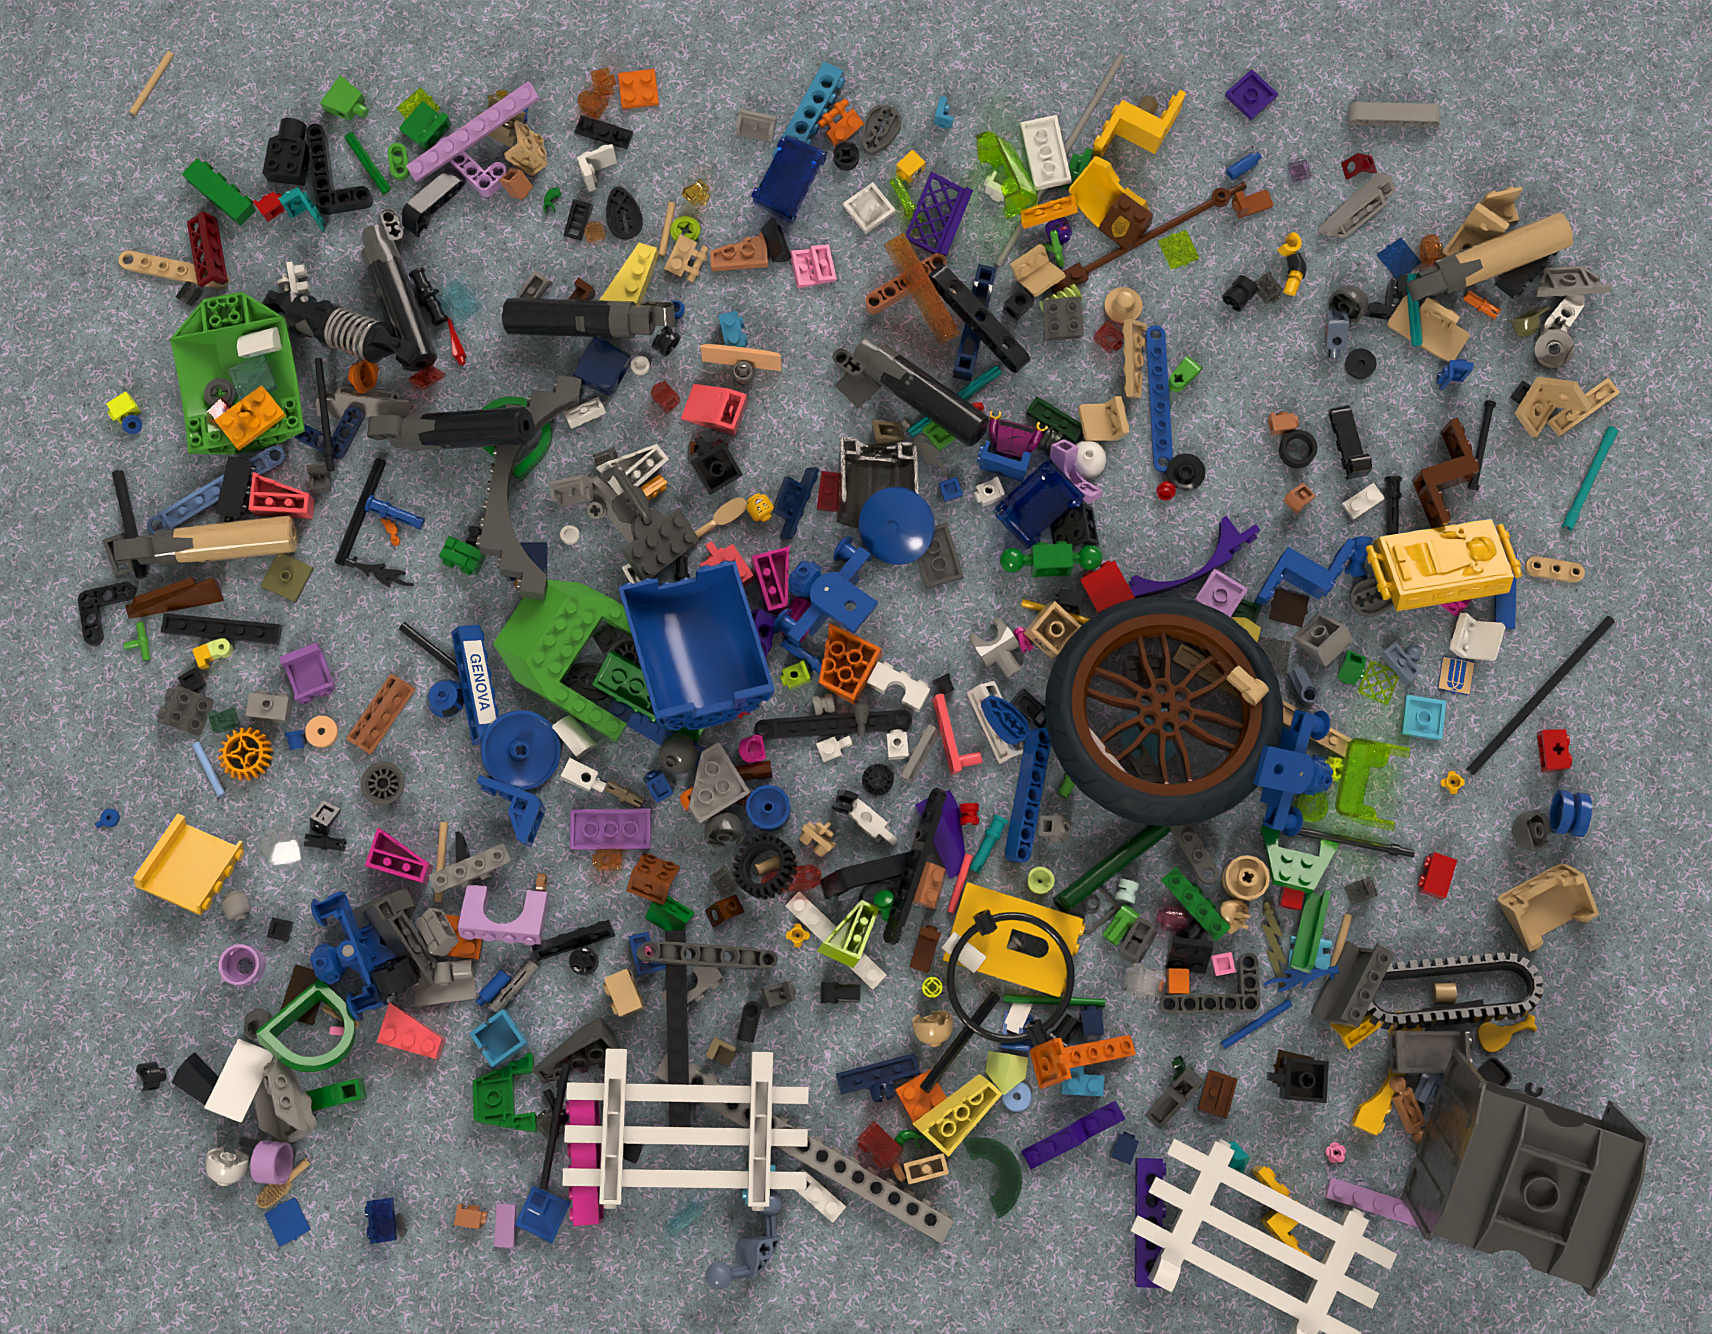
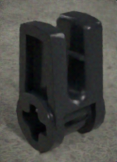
M838 790L836 801L831 809L848 815L854 808L850 803L858 798V794L848 790Z

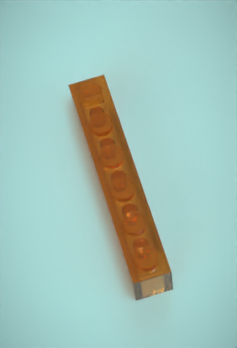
M905 233L884 244L886 251L938 343L942 345L960 335V331Z

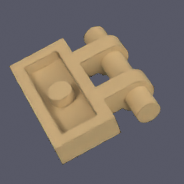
M680 234L664 270L679 277H682L684 271L689 273L686 280L693 283L696 276L698 277L700 274L699 269L703 261H706L708 257L706 254L709 248L702 245L700 251H696L694 249L697 242ZM691 256H694L696 260L693 266L690 267L688 262Z

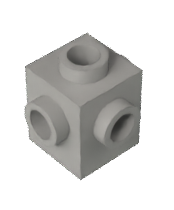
M1051 813V816H1040L1039 836L1049 838V842L1061 843V839H1070L1071 819L1064 818L1063 814Z

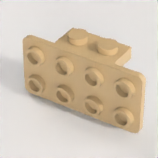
M1404 296L1387 322V326L1411 340L1407 296ZM1427 297L1423 304L1419 302L1423 340L1420 347L1448 363L1450 360L1456 359L1470 334L1456 325L1460 317L1453 310L1446 309L1437 300Z

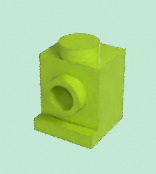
M804 660L782 669L783 674L780 675L783 686H788L789 690L811 682ZM792 672L798 673L796 678H792L790 675Z

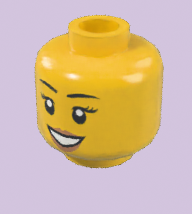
M757 493L747 500L746 510L755 522L762 521L764 523L773 517L771 513L774 506L767 495Z

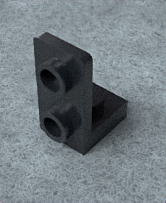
M1391 278L1387 284L1385 305L1379 302L1369 303L1364 316L1387 320L1391 314L1393 315L1395 310L1393 297L1397 293L1395 279Z

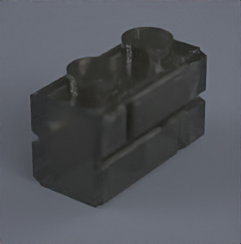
M1157 654L1147 655V661L1155 679L1162 678L1163 658H1158ZM1137 655L1127 656V659L1123 660L1124 677L1132 682L1147 684L1140 667L1139 657Z

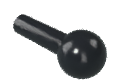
M548 1088L543 1091V1094L554 1111L556 1098L551 1089ZM562 1109L559 1125H564L569 1120V1114H566L565 1109Z

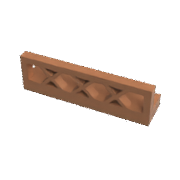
M390 674L346 740L371 755L416 689L402 679Z

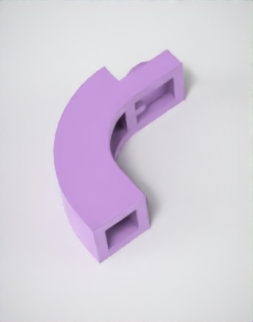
M1065 439L1052 444L1050 467L1054 480L1060 490L1072 501L1081 498L1083 501L1091 503L1101 498L1103 490L1087 482L1076 469L1075 462L1079 447Z

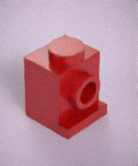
M273 191L263 196L259 202L256 199L253 201L267 222L285 211V208L278 199L281 197L280 193L275 194Z

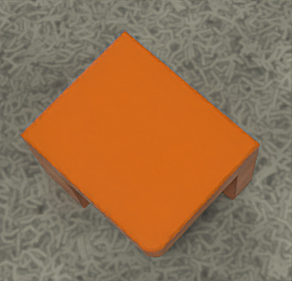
M1166 969V994H1189V969Z

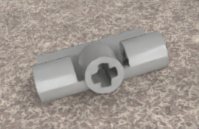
M473 960L436 963V968L432 974L434 983L423 990L418 983L413 985L416 1007L475 999L476 985Z

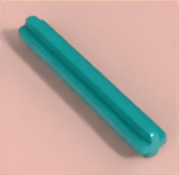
M1415 273L1407 274V282L1417 278ZM1406 286L1411 345L1418 347L1423 343L1419 299L1412 301Z

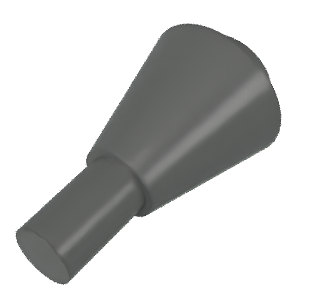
M856 700V704H852L857 724V737H865V724L868 720L871 704H868V700Z

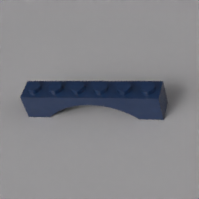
M978 264L972 293L988 309L997 268ZM975 316L978 321H982L980 317ZM966 323L956 357L953 378L971 381L981 339Z

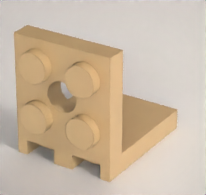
M1477 203L1440 255L1447 257L1462 251L1464 246L1470 248L1498 237L1505 232L1510 224L1480 203Z
M1537 377L1514 414L1528 434L1537 438L1556 407L1589 411L1592 404L1576 381Z

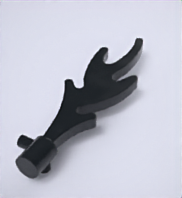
M354 556L353 560L345 559L344 565L360 569L367 577H369L368 572L372 571L375 578L387 587L391 586L387 579H391L400 585L414 586V583L404 582L396 577V575H406L404 571L396 569L381 570L385 567L384 563L376 565L361 564L356 562L358 559L356 556Z

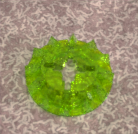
M1318 792L1312 796L1302 793L1297 799L1296 807L1301 811L1304 821L1313 823L1322 820L1326 816L1328 802L1323 794ZM1316 799L1315 807L1318 810H1312L1310 813H1308L1309 807L1305 803L1310 804L1312 803V801Z

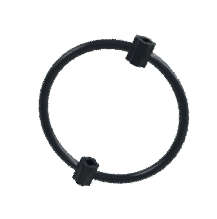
M989 909L976 913L973 916L975 924L958 940L947 966V992L956 1015L971 1031L994 1042L1018 1043L1030 1040L1033 1046L1045 1043L1049 1039L1046 1031L1064 1014L1074 990V963L1066 942L1051 925L1030 914L1004 912L991 915ZM1006 920L1028 922L1048 933L1057 943L1063 954L1067 972L1065 992L1053 1015L1043 1024L1040 1019L1027 1023L1024 1026L1026 1032L1016 1035L993 1033L973 1022L959 1003L954 983L957 960L966 943L978 931L981 936L990 934L998 928L996 922Z

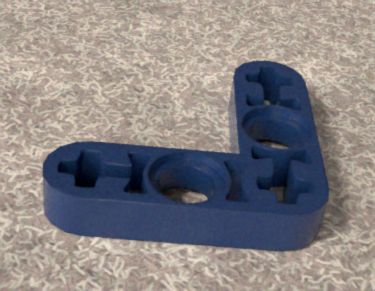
M352 406L345 410L331 437L332 446H339L341 450L340 453H335L334 458L341 459L346 455L364 419V413L361 409ZM356 412V415H358L357 419L350 416L351 413ZM346 422H350L351 424H354V426L352 427L346 424ZM304 424L305 432L311 434L312 437L302 436L300 433L295 438L323 453L324 445L321 447L316 445V439L323 436V433ZM344 428H349L350 435L347 438L341 436V431Z

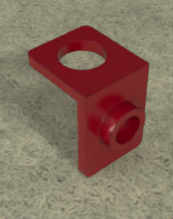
M1356 153L1341 163L1345 179L1347 180L1362 171L1373 174L1377 173L1373 157L1370 155ZM1350 162H1354L1355 169L1349 173L1347 167Z

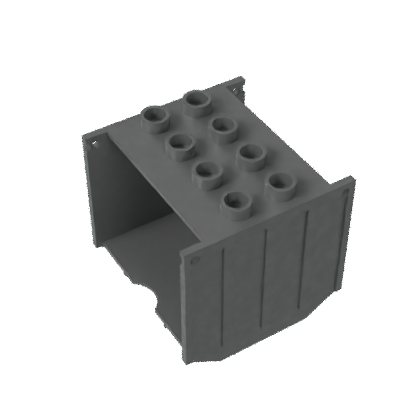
M1454 1048L1401 1197L1424 1239L1431 1241L1433 1235L1489 1254L1501 1250L1518 1252L1529 1261L1532 1269L1579 1284L1589 1296L1595 1297L1597 1288L1612 1268L1644 1181L1649 1145L1651 1146L1653 1139L1615 1102L1608 1100L1602 1120L1484 1080L1465 1055L1461 1053V1050Z

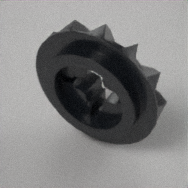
M879 763L870 765L863 773V786L870 794L883 795L893 786V773L885 765ZM877 771H879L881 778L887 779L880 781L879 787H877L876 781L869 779L876 777Z

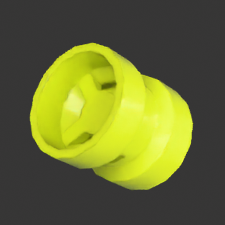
M936 977L927 978L922 984L923 994L928 998L939 996L942 992L941 981Z

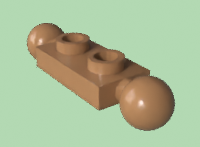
M1393 1076L1389 1081V1086L1397 1094L1391 1098L1406 1133L1412 1134V1140L1419 1145L1424 1133V1129L1421 1127L1426 1121L1412 1088L1406 1087V1081L1403 1077Z

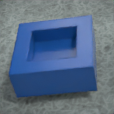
M957 477L938 483L944 502L963 497Z

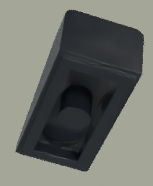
M1020 689L1009 703L1015 706L1035 726L1042 728L1046 724V717L1041 723L1036 720V717L1041 711L1045 713V707L1026 689Z
M459 831L455 832L456 863L471 857L464 835Z

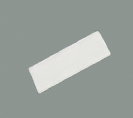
M1013 1003L1005 1021L1007 1030L1019 1034V1027L1023 1028L1033 1004Z

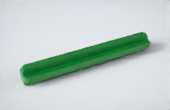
M349 132L346 134L345 139L381 193H388L391 190L389 184L354 133Z

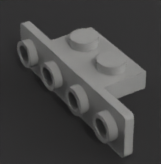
M502 843L429 875V878L436 893L454 886L466 889L467 885H474L473 881L478 879L484 881L493 877L492 873L496 872L495 869L510 863L511 858L505 844Z

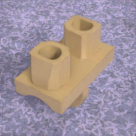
M819 821L815 826L808 822L802 827L803 832L799 840L806 845L813 839L819 844L813 851L818 856H824L837 845L830 839L834 835L829 830L832 825L830 822H827L825 826Z

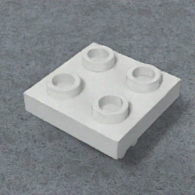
M873 182L843 203V207L865 234L896 213L895 208Z

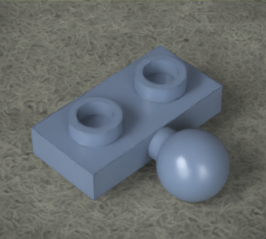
M1395 642L1380 654L1405 684H1408L1422 672L1413 662L1421 656V650L1417 646H1409L1404 652L1398 643Z

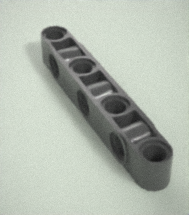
M650 941L639 945L637 948V956L641 961L659 964L764 970L773 968L778 962V956L774 951L752 947ZM646 946L650 947L652 950V954L650 957L646 956L644 953V949ZM686 949L691 952L690 960L684 955ZM725 952H728L731 956L729 962L724 959ZM764 955L769 957L768 965L763 962Z

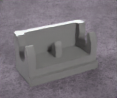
M740 108L736 122V135L772 143L777 126L776 117Z
M578 475L549 482L552 502L557 501L558 506H567L593 500V481L591 478Z

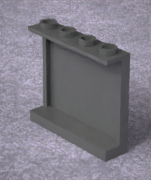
M1346 941L1335 966L1338 965L1340 973L1334 974V979H1330V976L1328 977L1310 1013L1328 1023L1359 1028L1395 954L1379 944H1376L1374 949L1360 948L1350 941Z

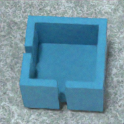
M502 1009L488 1019L489 1023L484 1022L469 1033L479 1049L487 1047L488 1050H483L482 1053L491 1067L494 1068L530 1044L506 1009Z

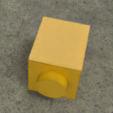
M911 150L896 164V175L901 181L906 180L908 183H911L925 170L926 162L914 150Z

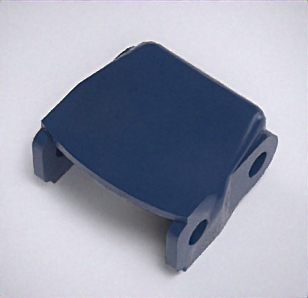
M594 337L585 349L573 377L581 378L582 385L611 396L618 389L630 366L632 357L609 342Z

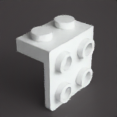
M1460 613L1449 649L1461 658L1494 661L1498 655L1505 625L1497 622L1476 621L1469 614Z

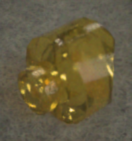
M698 177L695 184L683 189L682 196L693 206L698 203L703 206L710 199V195L707 194L709 186Z

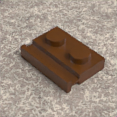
M1209 1069L1197 1109L1227 1119L1238 1079Z

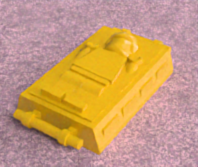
M1492 519L1379 537L1372 545L1365 548L1367 561L1371 564L1378 583L1376 585L1378 592H1381L1383 600L1392 599L1396 611L1509 593L1514 576L1515 578L1523 576L1520 569L1521 563L1516 559L1509 541V532L1505 530L1503 524L1497 525L1495 529Z

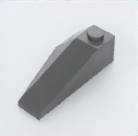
M599 1017L582 1026L532 1068V1070L543 1083L560 1079L562 1063L571 1064L569 1071L581 1070V1073L588 1072V1066L599 1064L600 1068L605 1067L606 1049H621L612 1029Z

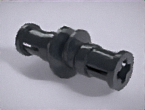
M423 267L414 269L409 273V277L413 279L416 289L420 294L418 296V304L425 307L430 313L434 326L446 322L449 318L444 314L441 304L435 296L440 292L439 289L432 290V285L428 281Z

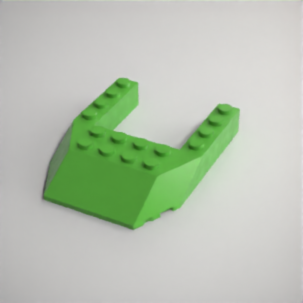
M548 579L545 600L523 598L493 645L516 682L617 744L627 728V723L565 686L562 682L602 621L632 637L624 607L612 598L582 583Z

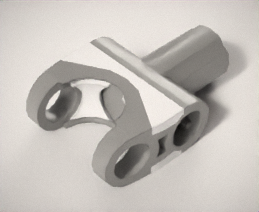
M996 617L992 620L998 630L995 640L990 642L983 641L974 632L968 636L984 666L988 667L997 662L1007 679L1022 670L1011 654L1013 650L1019 647V643L1006 624Z

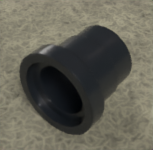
M950 673L932 681L940 694L945 695L955 690L950 679Z

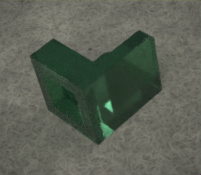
M230 708L220 713L216 710L207 712L212 730L218 734L241 726L235 708Z

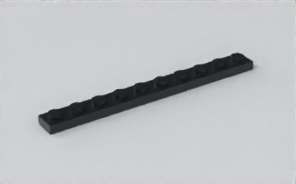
M665 931V941L686 943V931ZM666 964L668 1084L690 1085L687 966ZM669 1102V1127H691L690 1102Z

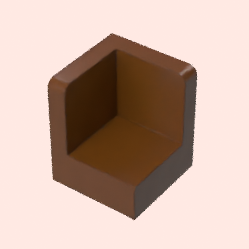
M578 277L574 282L576 289L568 299L592 300L596 293L591 285Z

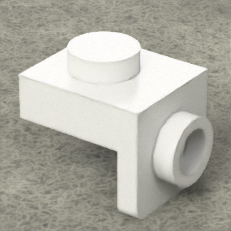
M994 171L991 176H987L984 182V186H986L985 193L989 194L997 202H1005L1009 195V189L995 182L998 172Z

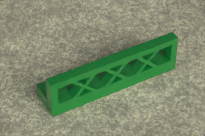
M1325 890L1322 895L1306 893L1289 965L1290 968L1310 973L1315 966L1331 891Z

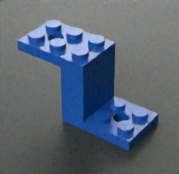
M1348 538L1344 542L1328 569L1287 547L1253 603L1260 606L1262 604L1266 605L1275 593V590L1272 588L1276 589L1282 579L1318 600L1322 596L1326 597L1334 587L1335 580L1344 570L1345 565L1343 564L1354 553L1355 549L1352 547L1355 541Z

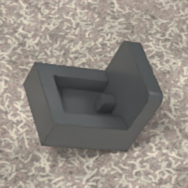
M326 462L307 465L312 495L332 491L331 475L327 471Z
M790 980L761 989L766 1009L795 1000L796 992Z

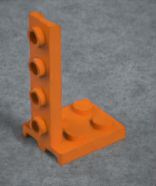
M1131 1035L1069 1047L1063 1046L1061 1038H1055L1030 1050L1039 1089L1071 1079V1068L1136 1055Z

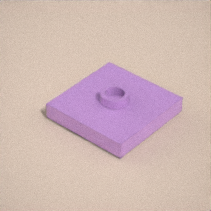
M1214 568L1194 601L1215 608L1231 617L1248 589Z

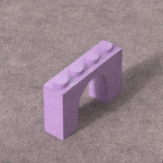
M467 885L458 923L460 937L468 940L476 938L489 942L497 940L506 943L519 942L526 945H541L549 903L547 892L527 890L521 915L510 923L497 924L485 916L489 900L487 886Z

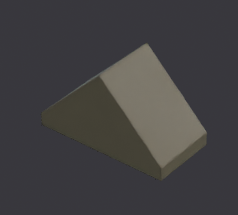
M872 421V432L876 447L905 441L900 422Z

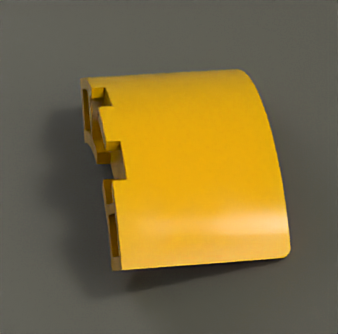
M1095 156L1069 188L1070 194H1075L1077 206L1082 213L1099 228L1111 206L1123 193L1149 211L1146 200L1139 197L1128 187L1124 189L1119 184L1120 179L1113 170L1111 163Z

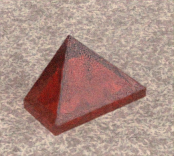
M431 365L409 378V382L415 390H425L444 378L446 373Z

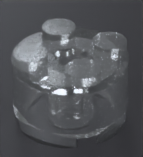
M1133 963V967L1126 968L1120 992L1122 994L1127 992L1126 996L1135 1000L1148 1003L1149 999H1152L1154 1004H1158L1161 1002L1166 981L1165 972L1159 969L1148 970L1142 964Z

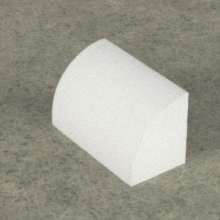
M278 327L242 335L237 340L238 356L244 358L282 350Z
M571 715L562 718L552 726L578 759L597 745L577 719Z
M953 932L942 946V949L951 955L961 937ZM967 942L957 961L974 973L986 959V956Z

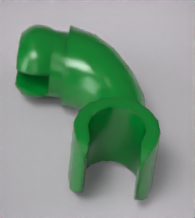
M552 187L545 194L543 209L546 215L548 207H552L555 213L554 204L551 202L556 197H561L559 187Z
M902 1130L895 1137V1141L900 1146L912 1139L915 1140L917 1147L922 1148L917 1143L918 1139L924 1138L927 1141L925 1136H921L912 1130Z

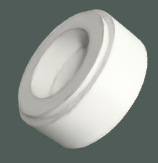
M636 356L631 361L632 371L636 375H645L650 370L649 360L644 356Z
M567 525L562 528L560 538L565 544L573 545L579 541L580 532L575 526Z

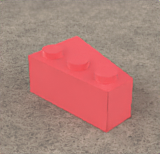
M389 1002L377 1043L440 1059L446 1039L395 1003Z

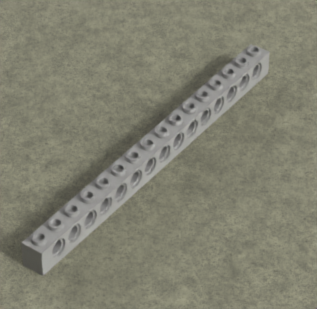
M668 1053L654 1074L667 1083ZM692 1062L690 1063V1085H693V1079L696 1077L703 1079V1085H722L718 1083V1077L711 1073H708L706 1076L700 1072L701 1067ZM701 1102L742 1127L749 1128L750 1120L746 1118L745 1112L750 1108V1103H739L737 1109L731 1110L728 1107V1103ZM772 1114L771 1119L775 1123L773 1129H805L798 1124L796 1128L788 1124L790 1120L781 1114L778 1117ZM809 1135L807 1136V1140L810 1142V1149L806 1152L801 1151L799 1146H776L941 1244L954 1220L950 1219L952 1214L943 1209H940L938 1212L932 1208L934 1204L924 1198L922 1201L914 1197L916 1193L906 1187L904 1190L897 1188V1182L889 1177H886L885 1180L878 1176L880 1172L870 1166L868 1169L860 1166V1160L853 1156H850L849 1159L842 1155L844 1151L834 1145L832 1148L824 1145L826 1141L817 1135L814 1138ZM819 1150H825L828 1153V1159L825 1162L817 1160L816 1154ZM839 1160L846 1163V1170L841 1173L837 1172L834 1168L835 1162ZM855 1171H861L864 1174V1180L861 1183L853 1181L852 1175ZM875 1181L882 1184V1190L877 1194L870 1190V1185ZM897 1192L900 1195V1201L897 1204L889 1202L888 1196L890 1193ZM909 1203H916L918 1205L916 1214L911 1215L907 1213L906 1207ZM929 1213L936 1216V1222L933 1225H927L924 1221L925 1216Z

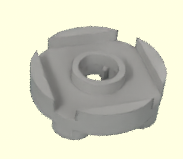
M1547 329L1537 338L1534 345L1537 360L1548 368H1557V366L1565 365L1571 360L1575 350L1573 339L1566 331L1561 329ZM1558 344L1557 347H1560L1559 351L1549 352L1551 350L1549 349L1550 345Z

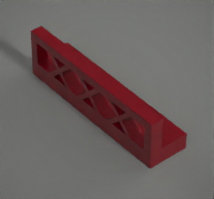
M202 211L187 221L197 284L200 287H204L211 281H215L224 285L228 282L217 218ZM199 222V226L195 232L194 225ZM200 236H201L202 241H201L200 246H199V248H198L197 243H198V241H199V239H200ZM203 252H204V256H205V257H204V259H203V261H202V264H201L200 259H201V256H202V254H203ZM207 268L208 276L203 278V274Z

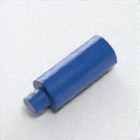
M1259 152L1255 154L1250 153L1226 169L1227 175L1232 181L1258 165V160L1262 158Z
M500 969L478 993L480 997L476 1000V1003L481 1007L486 1001L490 1003L512 978Z

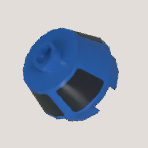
M450 679L435 682L429 688L426 695V703L429 710L434 715L442 718L456 715L464 705L461 686Z

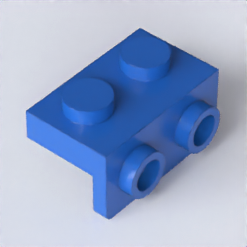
M1465 359L1450 360L1446 366H1443L1442 371L1437 374L1436 383L1439 384V390L1443 391L1450 381L1463 382L1472 372L1474 362H1467Z

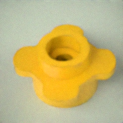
M1449 771L1447 773L1448 776L1442 779L1440 784L1442 787H1446L1450 794H1456L1458 789L1465 784V781L1455 771Z
M799 923L794 924V928L786 932V938L791 940L796 948L801 947L802 942L810 937L809 932L804 931Z

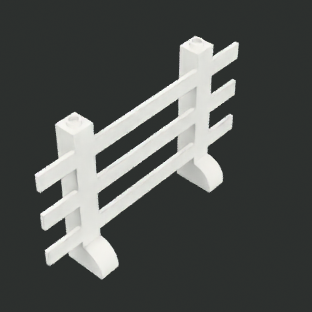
M606 1049L604 1083H567L566 1100H604L603 1126L565 1125L564 1142L602 1143L601 1169L563 1168L562 1186H600L599 1204H604L605 1209H616L617 1205H621L622 1187L748 1188L747 1206H752L753 1211H764V1207H769L770 1189H806L807 1172H770L771 1146H807L808 1129H771L772 1103L808 1104L809 1087L772 1086L773 1052H751V1086L626 1084L627 1049ZM625 1101L750 1103L749 1128L624 1126ZM623 1143L749 1146L748 1171L622 1169Z
M1173 1139L1167 1154L1199 1171L1188 1193L1155 1177L1150 1187L1149 1193L1180 1208L1170 1232L1138 1215L1130 1231L1162 1247L1148 1279L1172 1292L1180 1274V1266L1185 1259L1294 1316L1295 1320L1289 1334H1318L1319 1330L1326 1334H1361L1360 1331L1327 1315V1312L1337 1291L1373 1309L1379 1293L1345 1276L1355 1252L1388 1269H1391L1397 1256L1396 1253L1363 1237L1369 1222L1368 1219L1364 1218L1365 1213L1355 1208L1352 1211L1345 1209L1338 1224L1228 1167L1235 1152L1230 1149L1231 1144L1222 1139H1219V1142L1213 1140L1205 1155ZM1220 1182L1332 1239L1322 1262L1320 1263L1211 1206L1210 1203ZM1202 1220L1314 1278L1304 1301H1300L1192 1244Z

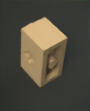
M944 1153L903 1163L908 1184L949 1174Z

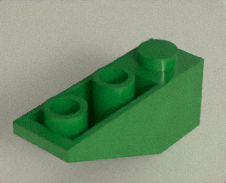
M363 1078L306 1091L312 1100V1112L367 1099Z

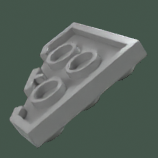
M719 742L702 751L688 806L698 824H701L751 793Z

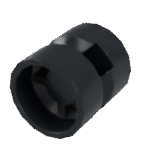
M1239 275L1232 283V287L1228 288L1222 295V299L1227 305L1233 306V310L1240 312L1246 306L1248 300H1251L1257 293L1258 288L1251 279Z

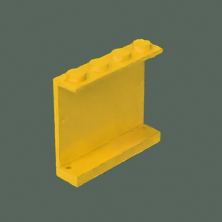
M177 813L133 877L135 886L201 916L205 910L210 908L215 894L221 891L226 877H230L233 873L236 862L243 858V843L239 840L235 846L187 825L185 816Z

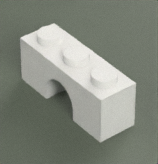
M877 662L867 681V686L882 694H885L887 688L891 685L897 684L902 686L905 690L902 704L919 713L930 693L929 685L921 680L916 682L904 671L899 673L893 670L894 667L887 662Z

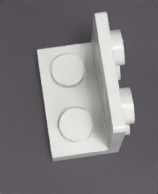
M612 144L602 145L597 150L584 152L577 157L581 174L589 192L596 190L595 183H597L595 171L617 163Z

